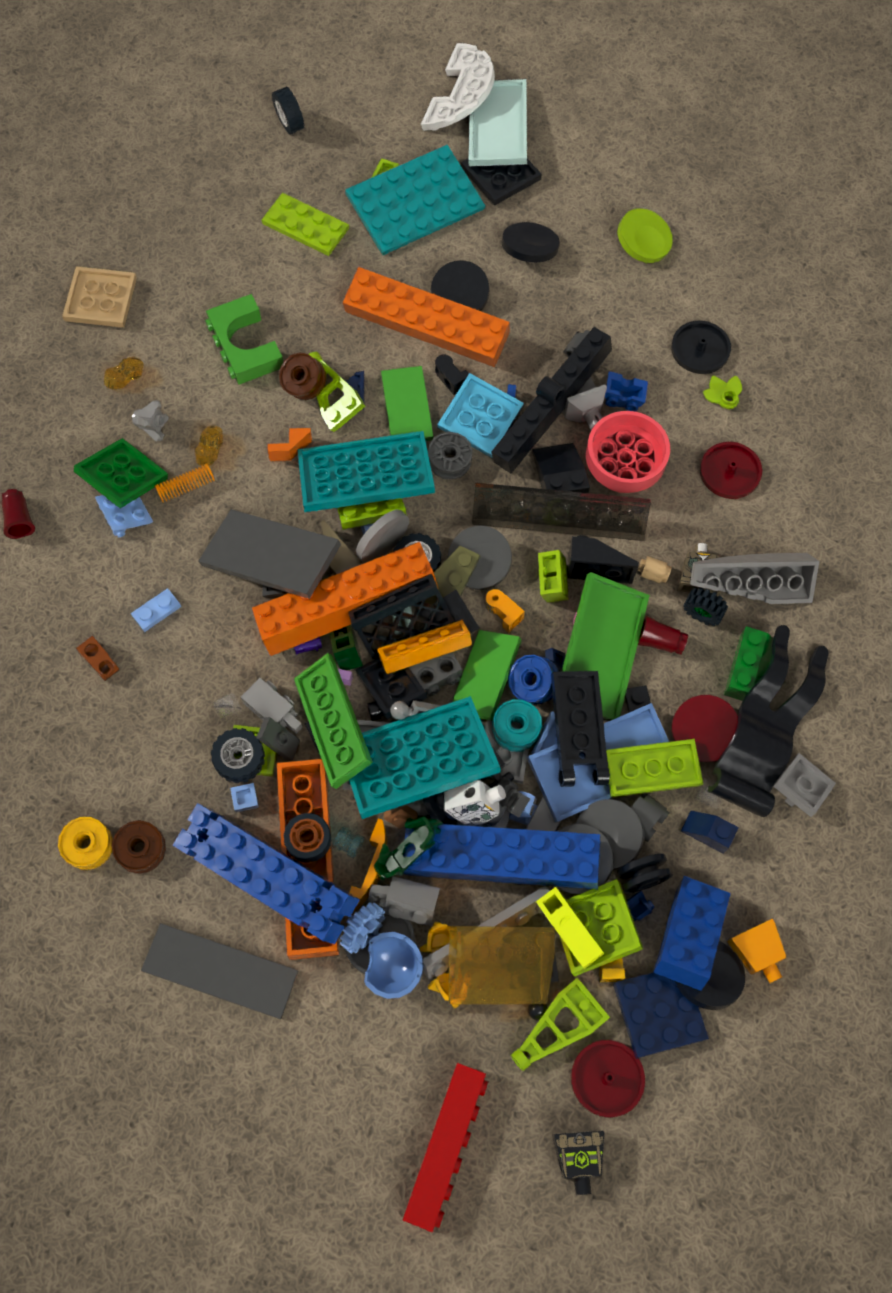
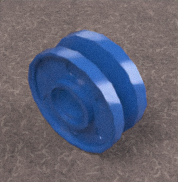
M534 654L525 655L517 659L508 675L512 694L517 699L525 700L532 704H543L553 698L551 673L559 672L557 666L550 659ZM536 674L537 680L535 684H533L532 678Z

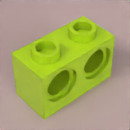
M560 550L538 553L540 595L546 602L569 600L565 556Z

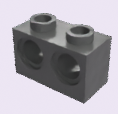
M452 652L409 667L428 696L437 694L441 690L440 688L447 684L449 686L456 684L460 681V677H462V668ZM449 666L452 668V671L444 672L441 668ZM425 676H429L433 680L429 683H425L421 679Z

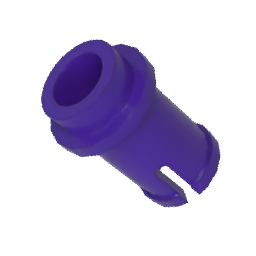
M320 637L294 647L296 655L312 650L318 652V649L323 648Z

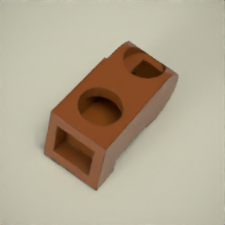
M93 636L76 648L78 653L104 681L119 671V668L109 657V654Z

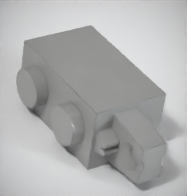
M259 678L241 696L243 704L262 721L264 717H271L282 727H288L297 734L303 726L295 718L298 714L294 710V702L287 695L282 697L276 692L278 689L269 680L265 682Z
M393 876L390 886L372 884L368 901L375 902L385 908L386 915L431 926L440 888Z

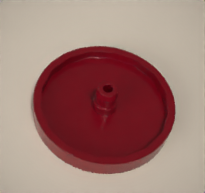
M721 442L710 447L704 454L700 463V476L705 486L714 494L723 498L738 499L751 494L757 488L762 477V464L756 453L749 447L737 442Z
M698 695L692 697L677 709L673 717L674 741L695 739L699 761H717L733 738L737 728L738 715L728 702L717 696Z
M600 1040L586 1046L577 1055L571 1070V1085L577 1100L587 1111L600 1117L612 1118L630 1112L638 1104L645 1088V1073L640 1059L635 1058L634 1052L628 1046L613 1040Z

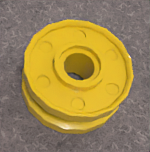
M79 817L71 820L63 827L58 839V849L60 855L67 863L81 870H92L100 867L109 859L112 853L113 837L111 831L99 820L92 817ZM90 838V845L82 849L83 841Z

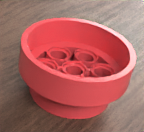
M634 411L611 413L599 420L589 435L586 448V462L591 474L606 488L619 493L639 492L653 486L662 477L670 456L669 438L662 426L653 418Z

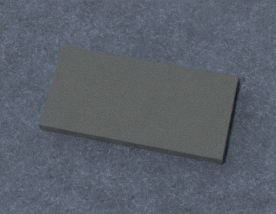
M230 509L200 557L199 563L201 566L310 599L341 543L338 539Z

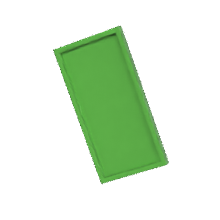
M590 572L586 576L562 672L598 671L603 719L611 721L621 715L650 595Z

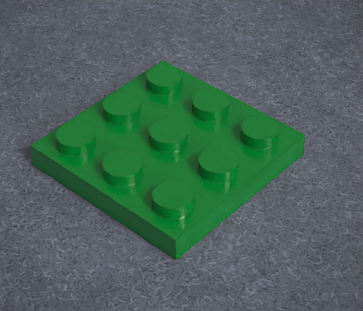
M123 438L74 465V472L119 508L124 507L155 488V485H160V483L168 480V473Z

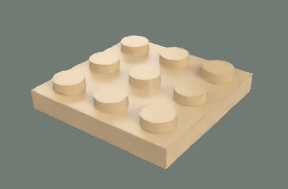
M76 266L62 315L64 321L124 328L137 280L136 274Z

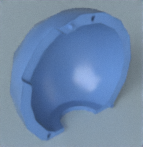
M384 932L371 938L368 947L370 960L368 969L365 972V985L374 994L386 999L400 998L410 993L421 980L423 973V957L418 945L409 937L397 932Z

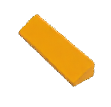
M460 620L383 646L377 650L385 672L389 674L471 646L472 641L468 628L464 621Z

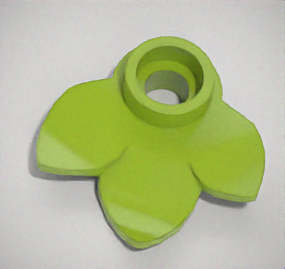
M712 376L709 383L710 389L703 391L704 397L709 402L719 404L725 409L735 408L739 403L738 395L742 391V384L739 378L734 376L726 383L720 378Z

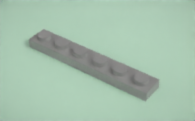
M546 885L425 957L423 959V972L428 980L442 975L449 967L456 963H462L472 953L485 949L490 942L497 938H503L510 930L518 925L526 924L530 918L538 913H543L536 901L550 890Z

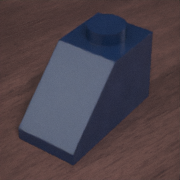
M690 811L681 832L724 854L729 849L739 827L715 815Z

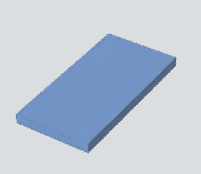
M652 703L604 723L606 750L669 742ZM557 744L527 757L555 823L588 809V806L596 801L611 798L609 785H594L592 778L594 765H575V785L573 787H561L558 779L560 768ZM582 752L579 753L580 758L583 759L585 757Z

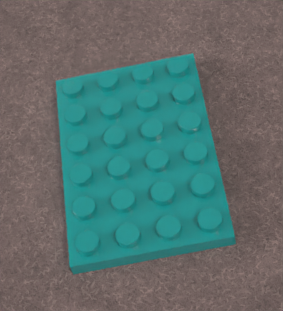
M448 144L345 189L347 198L382 255L480 212L486 206Z
M423 431L297 449L304 512L435 493V485Z
M470 696L362 732L373 763L349 779L361 819H365L500 773L501 768Z

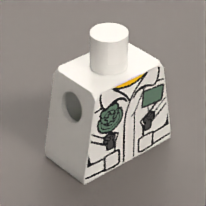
M475 780L444 791L445 811L465 826H480L499 815V801L506 798V793L501 785L490 788L481 780Z

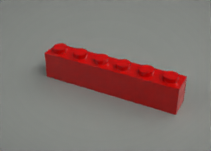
M460 1063L456 1064L402 1221L433 1232L434 1227L440 1228L445 1213L440 1209L443 1200L449 1201L454 1186L449 1184L452 1173L458 1174L462 1163V1158L458 1157L461 1146L466 1148L471 1132L467 1131L470 1120L476 1121L480 1109L476 1102L479 1095L484 1097L489 1082L484 1080L486 1073Z

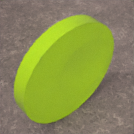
M643 208L633 209L627 212L619 222L617 230L619 242L623 249L634 259L644 263H655L662 260L670 251L673 243L671 230L665 220L655 212Z

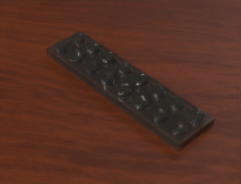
M475 483L472 525L644 541L651 501L645 498Z

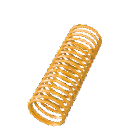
M206 463L201 468L198 467V469L195 468V471L192 469V473L189 471L182 474V476L179 475V478L178 476H176V479L173 477V481L170 479L166 483H160V486L158 484L155 485L162 503H164L161 493L167 502L164 491L169 500L171 499L168 491L172 499H174L171 490L177 498L174 488L178 496H180L177 486L183 495L180 484L185 493L187 492L183 487V483L188 492L190 491L187 483L191 491H193L190 481L196 490L192 478L198 488L196 478L202 487L199 476L203 484L206 485L201 472L207 484L209 483L205 473L211 483L209 474L212 480L215 481L208 464Z

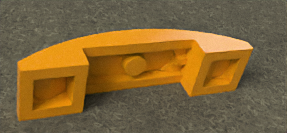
M379 818L370 838L371 845L377 849L361 889L352 886L349 892L360 899L353 913L365 903L369 897L372 884L377 885L380 879L375 871L374 864L379 858L382 844L385 843L387 845V833L383 820Z

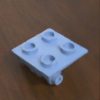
M103 495L95 497L113 534L118 538L126 534V529L153 522L140 497L122 508L117 507Z

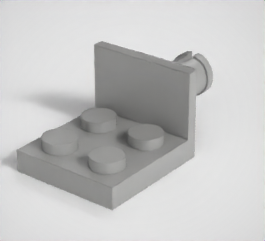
M590 377L576 395L567 398L565 409L562 411L565 419L579 423L587 421L592 431L595 424L602 419L600 413L607 390L606 385L596 387Z

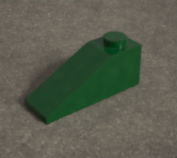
M352 625L329 633L333 654L340 669L347 671L363 666Z

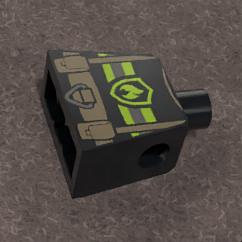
M604 1131L552 1134L562 1178H574L576 1195L591 1194L590 1177L602 1176Z

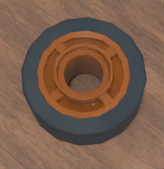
M311 813L299 814L292 818L285 827L283 835L285 846L290 855L296 860L306 863L314 862L324 857L330 849L332 841L330 829L325 820ZM306 833H312L314 838L311 842L305 843L301 841L302 836Z

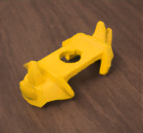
M436 921L428 931L427 943L419 949L422 952H431L432 954L457 939L458 936L450 926ZM457 963L453 965V968L450 970L451 973L446 974L445 972L437 976L427 986L429 990L440 993L444 1000L450 1001L455 1009L459 1006L461 998L466 995L468 981L470 980L468 973H464V977H462L460 966Z

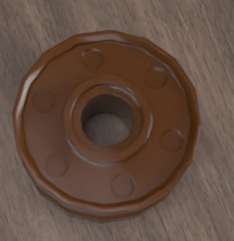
M301 352L292 354L285 359L279 372V381L283 390L300 400H310L319 395L325 387L327 379L326 370L322 363L309 354Z
M137 820L125 824L117 831L112 842V852L117 863L124 869L132 873L142 874L152 871L162 862L166 852V843L157 827L150 822ZM137 843H145L144 849L141 852H134V847Z

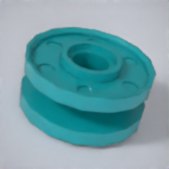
M520 699L504 702L497 708L492 722V734L495 741L502 748L511 752H522L531 748L536 743L542 729V718L538 709L531 703ZM518 722L522 725V728L515 729L511 726V723Z

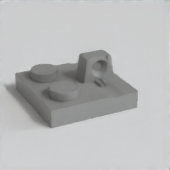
M798 753L773 787L787 797L785 799L787 804L791 807L793 805L798 806L808 816L812 817L836 783Z

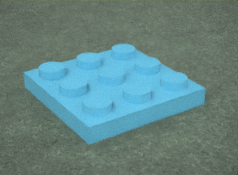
M469 373L437 424V427L445 432L461 434L466 437L473 448L492 458L491 451L509 431L522 410L524 403Z

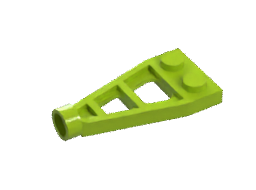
M311 352L309 355L321 362L326 370V375L329 374L333 379L317 395L322 417L329 429L335 432L366 406L358 392L323 361L319 352ZM336 388H339L343 391L344 396L330 406L328 395Z
M577 977L557 994L521 1047L510 1056L516 1065L524 1071L531 1063L589 1036L610 1017ZM565 1007L569 1008L579 1021L578 1027L567 1033L561 1032L555 1025L556 1016ZM545 1027H549L557 1037V1041L547 1048H541L536 1042V1037ZM523 1051H526V1052L529 1053V1055H530L529 1060H528V1058L524 1055Z

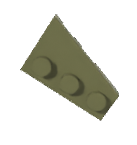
M459 546L434 572L442 597L455 590L462 596L481 557L479 554ZM434 595L427 598L424 603L432 605L436 602L437 596Z

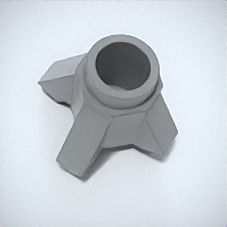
M159 400L152 401L144 408L135 410L132 415L133 424L143 429L156 442L163 440L164 434L161 432V428L169 419L167 414H162L160 411L162 406Z

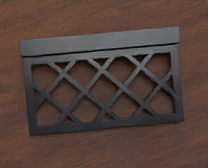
M432 574L349 611L351 625L358 632L372 659L379 657L378 650L372 648L374 640L384 642L383 646L455 622ZM434 595L437 596L434 605L424 603L427 598ZM409 606L417 607L414 614L405 613V608ZM422 608L432 610L428 618L418 616ZM436 612L445 613L447 618L440 621L433 620ZM387 616H396L393 624L383 622ZM401 617L411 620L408 627L398 625ZM416 621L426 623L424 628L420 630L412 629ZM370 624L375 625L373 633L362 630L363 627ZM380 627L390 629L387 637L377 635ZM395 630L405 633L400 639L392 638Z

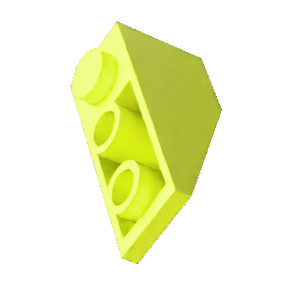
M556 887L536 901L584 969L604 955V952L569 902Z

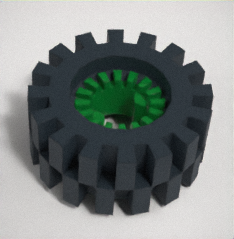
M694 588L691 590L683 607L684 611H687L688 616L692 615L693 619H698L699 622H704L708 626L709 624L715 626V624L719 625L728 605H726L727 602L725 600H722L721 596H716L717 593H710L708 589L704 591L703 588Z

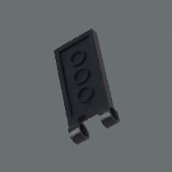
M598 671L551 673L560 768L558 773L559 784L561 787H573L575 785L574 766L594 765L592 772L594 785H608L610 774L607 762ZM580 752L585 756L583 759L579 756Z

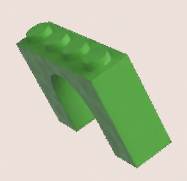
M252 294L206 310L208 319L205 322L209 332H214L215 335L212 336L216 347H221L220 355L224 363L228 362L230 366L227 367L231 379H236L238 385L281 368L283 357L275 341L254 349H240L230 342L232 335L237 330L262 321L260 310Z

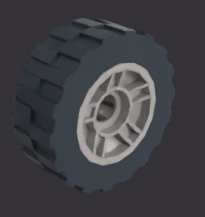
M233 728V730H227L224 734L219 735L216 742L213 743V749L211 750L212 763L222 778L224 777L226 781H233L235 783L247 782L249 779L255 778L257 773L261 772V768L265 763V752L262 743L253 732L246 731L243 728ZM242 753L240 759H235L234 754Z

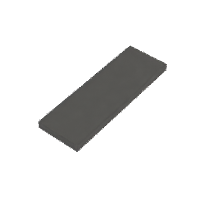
M161 923L141 969L142 972L278 1019H282L299 972L296 969Z

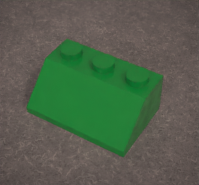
M747 626L740 635L724 692L725 696L743 701L751 688L764 675L772 659L773 637L770 634Z

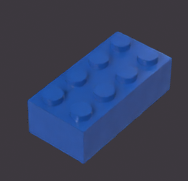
M683 876L675 892L653 973L702 991L710 979L731 893Z

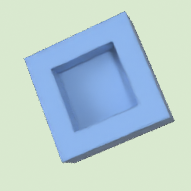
M254 783L230 788L236 813L259 808Z

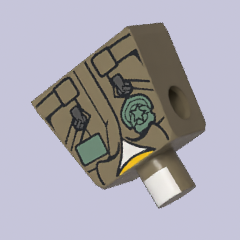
M696 544L695 552L687 553L677 591L691 592L694 588H701L690 584L693 562L719 558L716 554H708L707 544ZM710 590V593L715 592L719 596L721 591Z

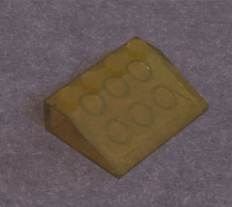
M450 926L449 1004H547L555 955V927Z

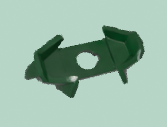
M426 817L417 820L409 818L404 826L405 828H414V831L394 851L390 852L388 846L385 843L382 844L379 858L374 864L378 877L381 880H385V878L396 875L402 876L403 872L426 850L434 846V836L441 833L438 826L442 825L443 822L438 819H427ZM413 843L415 845V853L410 857H405L406 847Z

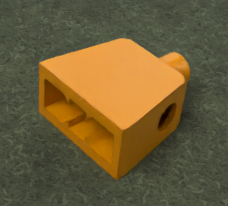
M773 919L727 941L751 975L762 970L769 984L782 978L776 963L785 959L786 954Z

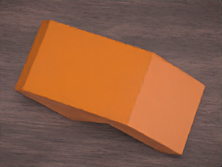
M289 428V443L268 444L269 460L291 461L298 455L297 449L306 448L312 442L311 428Z

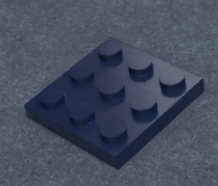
M649 973L613 984L636 1059L709 1039L699 1007L684 997L674 980L656 973Z

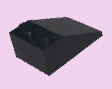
M574 443L532 449L546 506L588 498L590 490L588 477Z
M585 535L572 536L568 553L567 579L586 580L587 574L592 572L617 583H633L639 566L638 561L595 538H589Z

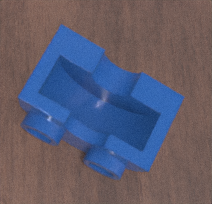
M609 371L605 394L606 405L609 407H622L626 411L636 412L638 407L646 402L648 381L637 378L627 380L622 377V374Z

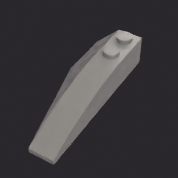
M808 553L748 554L693 562L690 584L714 591H723L735 596H744L752 600H761L769 604L812 603L820 561Z

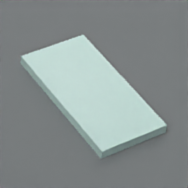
M526 79L494 80L487 99L470 114L469 166L527 164Z

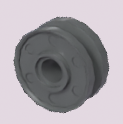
M454 432L441 433L433 438L428 449L431 471L436 476L449 480L465 475L470 469L473 450L471 443L466 437ZM446 455H453L454 457L448 458Z

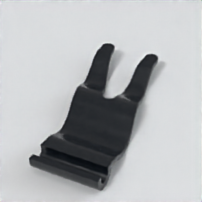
M786 625L776 628L772 642L770 665L742 701L738 712L737 728L733 738L718 759L712 773L718 776L717 781L713 786H709L707 791L760 817L768 816L774 807L775 797L770 792L790 760L795 729L801 719L820 698L826 682L825 667L829 652L825 646H818L815 648L810 659L807 676L800 688L776 711L770 709V702L783 685L789 668L787 647L790 630Z

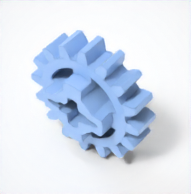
M369 902L366 907L362 906L358 912H355L346 921L347 927L343 929L344 934L340 937L342 940L340 945L351 954L353 952L357 953L360 948L363 950L371 938L379 935L378 930L382 927L381 922L385 919L384 914L386 912L375 902L373 904Z

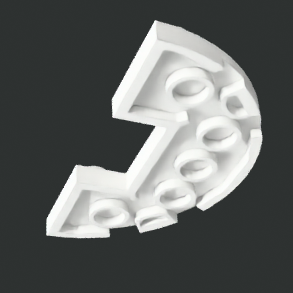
M456 44L445 71L447 76L459 77L450 97L432 98L421 123L423 131H435L454 124L475 111L487 99L494 84L495 71L489 55L484 50L480 51L476 46L470 44Z

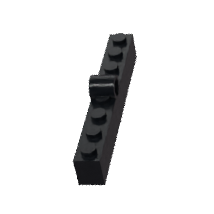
M593 327L552 378L546 376L540 381L536 390V398L491 451L495 464L512 474L565 409L567 398L578 393L612 351L611 336Z

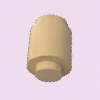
M647 556L646 559H641L637 571L641 572L640 577L657 583H666L672 567L668 566L664 561Z

